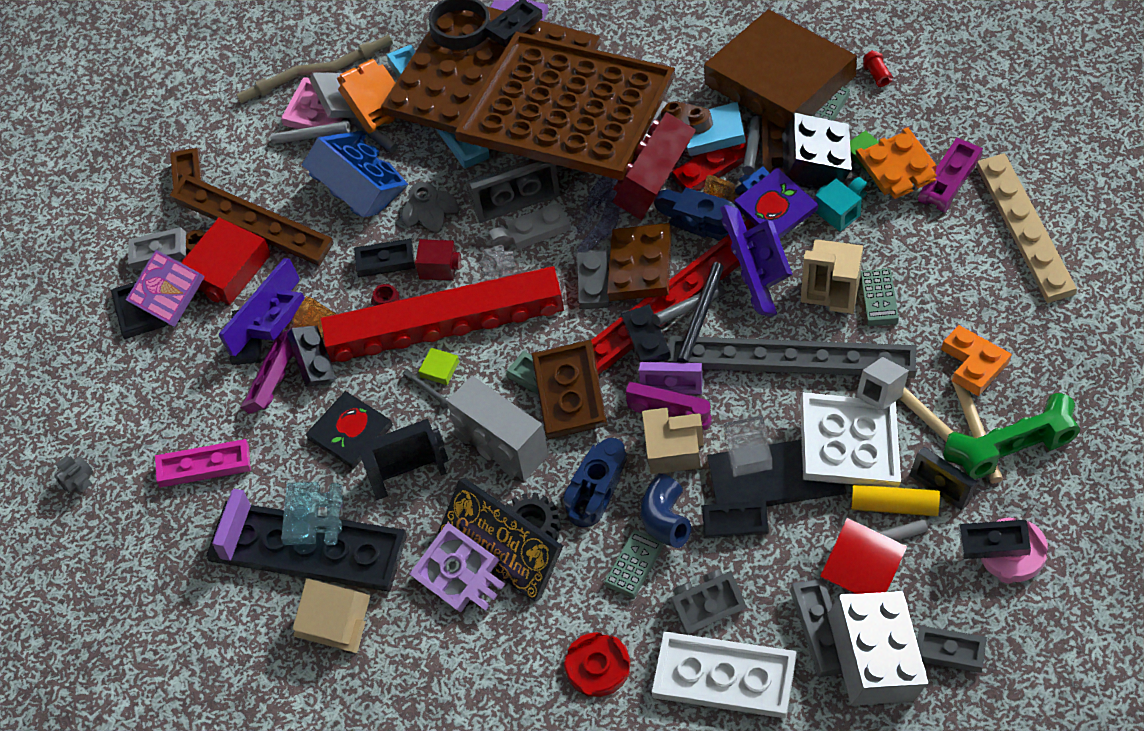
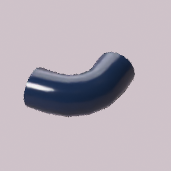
M658 473L649 484L642 498L640 518L650 536L662 544L673 548H680L687 542L691 533L689 519L672 512L674 504L683 493V488L672 477Z

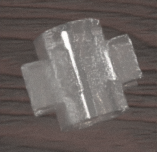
M503 245L483 250L484 256L479 261L483 277H491V280L512 275L511 271L516 267L512 251H504Z

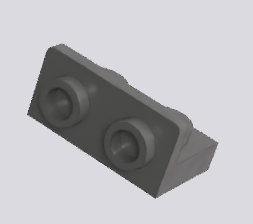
M719 568L703 575L704 582L693 587L691 582H687L672 589L675 595L667 599L669 604L673 605L685 634L694 632L747 608L732 571L722 574Z

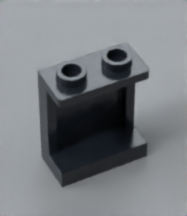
M428 418L356 445L376 501L388 496L384 480L433 462L436 463L441 476L447 474L444 463L449 462L444 448L445 445L438 428L432 430Z

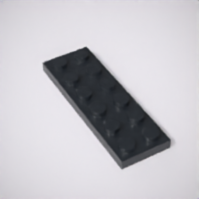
M225 501L206 554L209 562L387 592L391 591L407 538L404 529L251 505L232 559L229 561L220 559L212 544L228 502Z

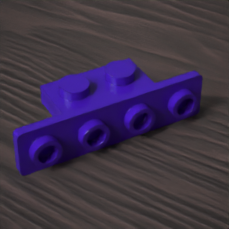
M724 205L720 207L723 215L722 224L726 231L729 232L732 240V252L738 258L742 268L741 277L745 284L748 285L752 295L751 304L758 314L774 317L777 315V311L768 288L793 275L773 221L766 220L747 231L740 210Z
M284 258L219 333V337L230 356H236L251 338L274 341L307 302L303 293L291 291L300 281V278L290 259Z

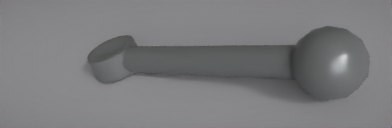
M407 368L402 374L438 400L442 408H449L447 403L449 397L441 396L417 378Z

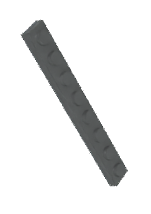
M669 336L668 347L671 358L667 359V363H678L677 357L685 336ZM698 337L689 363H702V369L861 376L865 368L881 357H884L909 370L907 378H915L916 345Z

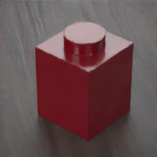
M419 239L415 260L419 279L454 281L455 271L461 268V253L456 251L454 240Z

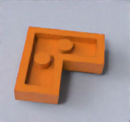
M960 325L948 335L941 347L942 351L964 362L954 372L952 382L977 396L1002 372L1012 357L1010 352Z

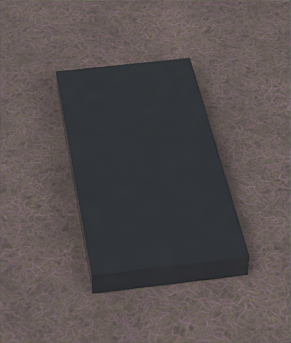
M802 439L707 455L716 504L766 500V506L769 507L845 494L844 483L803 480Z

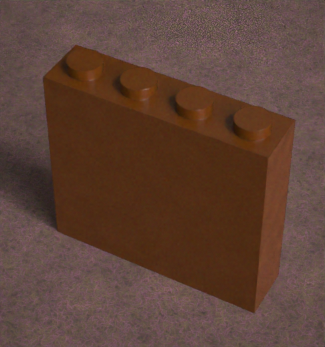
M767 9L704 63L705 85L730 98L733 102H738L752 110L755 114L767 116L768 120L775 123L778 127L785 129L794 113L813 116L842 87H845L856 77L857 55Z

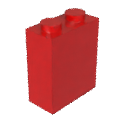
M219 217L181 263L205 276L197 290L205 293L214 302L222 301L231 305L271 254L264 238Z

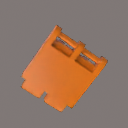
M370 59L358 65L357 68H352L337 77V81L340 84L338 91L367 133L374 132L376 127L383 123L389 124L394 121L395 117L382 114L381 105L395 85V81L383 64L378 66L374 59Z
M908 127L902 129L900 134L889 139L885 137L879 139L878 144L869 148L855 150L857 158L884 196L890 193L894 199H897L912 192L913 184L919 189L936 181L937 165Z

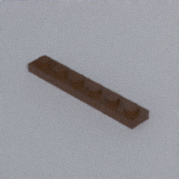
M185 173L169 195L174 203L215 221L220 217L264 238L267 244L317 266L321 265L334 244L333 239L325 234Z

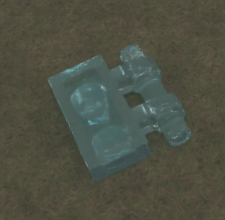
M318 482L287 483L281 536L284 545L315 544L316 533L318 532L325 533L324 542L326 544L334 545L337 543V536L341 533L342 527L339 513L344 503V496L341 494V484L331 483L329 485V492L320 493L321 488ZM319 507L327 508L326 518H318Z

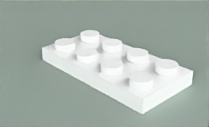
M664 632L652 689V698L787 719L797 651Z

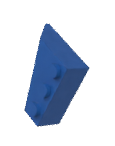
M362 131L318 137L303 161L302 166L309 171V175L313 179L326 185L334 197L345 201L354 214L364 218L377 215L407 188L408 183L390 163L377 158L380 151L375 146H368L363 142L366 136Z

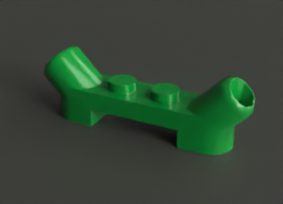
M1055 393L1049 395L1042 414L1031 418L1024 417L1015 424L1005 428H995L987 435L975 438L954 431L948 435L943 458L947 462L962 466L973 479H979L995 473L999 458L1041 442H1044L1049 451L1062 447L1074 440L1080 432V427L1072 417L1075 402L1066 394Z

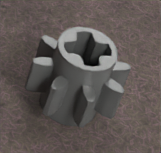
M65 456L55 464L59 472L54 477L66 492L70 493L75 489L76 492L82 493L92 485L88 478L94 472L81 456L75 459L71 456Z

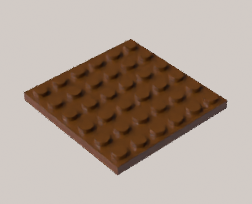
M486 6L489 11L490 22L504 12L503 10ZM457 10L441 16L435 22L434 27L447 35L463 36L477 31L482 27L485 20L475 12ZM541 20L525 32V34L598 50L601 44L599 35ZM429 30L381 105L382 114L455 134L456 129L506 48L487 37L476 47L465 50H450L438 45L432 39Z
M515 32L456 129L455 140L608 178L623 180L628 164L632 162L637 147L644 139L675 77V68Z

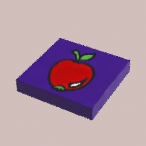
M779 168L775 169L734 200V204L740 209L741 213L755 226L766 220L773 221L779 239L818 210V203Z

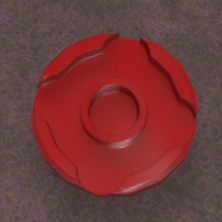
M592 632L580 636L570 645L564 660V669L568 682L576 691L586 696L603 697L613 694L624 685L630 674L631 661L626 646L617 637L602 635V632Z

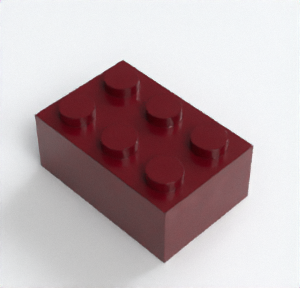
M668 112L665 113L661 121L655 119L646 137L637 147L632 162L628 164L623 180H618L613 190L617 194L612 203L638 219L643 220L654 199L680 160L696 129Z

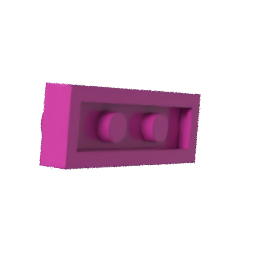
M246 439L155 455L156 482L160 488L251 471L249 444Z

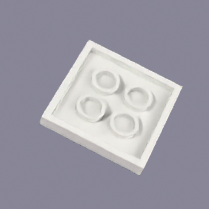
M802 393L800 409L803 480L899 487L901 472L896 401L884 410H881L860 398Z

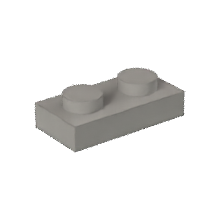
M179 227L129 239L128 265L133 269L145 267L155 250L174 260L185 258L186 232Z

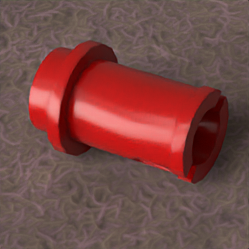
M873 50L864 55L863 67L869 70L876 85L883 87L892 82L893 75L884 64L882 53Z

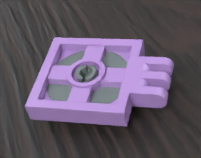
M448 522L410 572L412 577L459 612L463 611L470 600L486 611L490 605L484 599H481V596L485 593L493 600L497 596L496 593L488 588L489 585L492 583L499 589H502L505 585L490 573L499 559Z

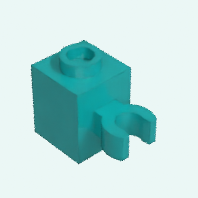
M857 177L848 187L838 179H835L829 185L822 186L815 195V202L818 203V210L815 213L841 232L861 216L862 199L867 195L863 188L868 183L862 178Z

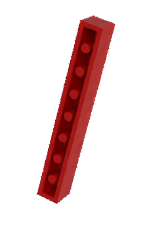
M555 266L322 317L321 324L325 347L331 363L336 361L346 362L354 357L377 355L381 351L395 348L404 349L413 344L435 342L440 338L448 336H463L475 330L484 328L494 329L498 325L511 322L521 323L529 318L538 316H552L557 312L564 311Z

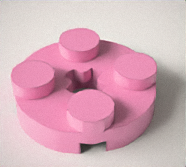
M1003 518L997 521L1016 520V518ZM1027 521L1031 545L1030 555L981 558L984 567L992 575L998 577L1001 582L1010 584L1029 580L1035 577L1044 567L1047 558V540L1043 532L1035 524Z

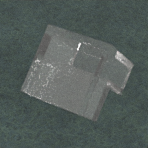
M763 415L724 423L725 447L733 477L772 469V456L768 446L767 429Z

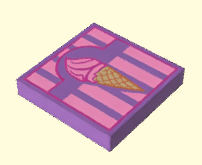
M155 250L126 300L175 327L205 276Z

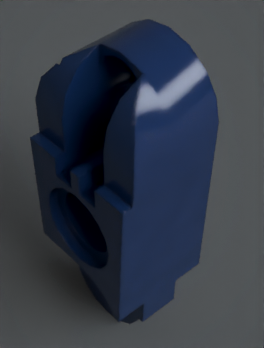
M687 187L682 194L668 189L661 190L653 202L659 212L671 217L668 222L671 226L703 238L708 236L716 240H722L729 234L722 224L723 215L720 207L729 205L738 208L726 199Z
M606 438L598 442L596 447L593 444L565 491L564 503L567 517L571 523L578 527H591L598 523L621 479L620 474L627 461L625 445L619 439ZM597 476L603 477L600 480H593V478ZM587 505L585 513L581 514L579 508Z

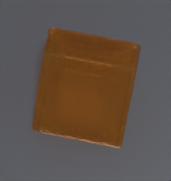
M708 175L703 193L726 199L734 204L735 184Z
M306 296L294 314L293 320L296 328L318 326L323 339L321 318L336 315V313L315 299Z

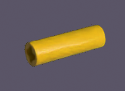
M853 484L852 510L938 516L940 491Z

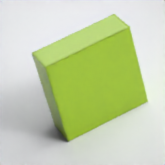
M430 348L418 371L419 375L422 378L448 385L460 362L458 355Z

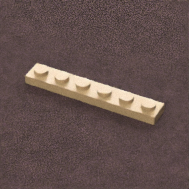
M1003 153L977 161V169L1046 302L1050 303L1076 295L1077 288L1006 154Z

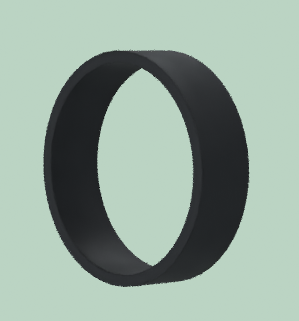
M442 0L429 13L430 35L441 47L450 50H465L478 46L487 38L485 26L490 23L489 11L479 0ZM457 10L475 12L485 20L482 27L477 31L463 36L447 35L434 27L435 22L441 16Z

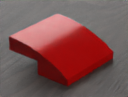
M847 518L820 577L854 594L887 593L907 546Z

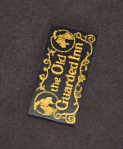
M460 479L438 534L447 522L499 559L492 570L494 574L534 602L540 600L564 545L468 479Z

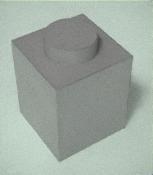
M881 357L862 371L856 397L884 410L902 397L909 370Z

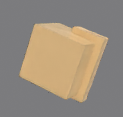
M815 239L813 250H806L804 255L801 302L830 306L829 311L854 314L860 282L863 245Z
M667 408L642 411L651 474L701 468L698 446H704L700 413L668 417Z
M306 578L292 629L295 630L293 637L357 653L366 623L363 620L370 595Z

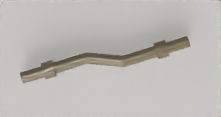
M388 34L371 43L367 41L359 45V49L332 62L296 65L267 80L263 78L254 82V86L236 94L240 104L259 95L263 97L271 93V89L298 76L311 75L312 73L336 72L363 58L367 60L375 56V52L392 45L393 41Z

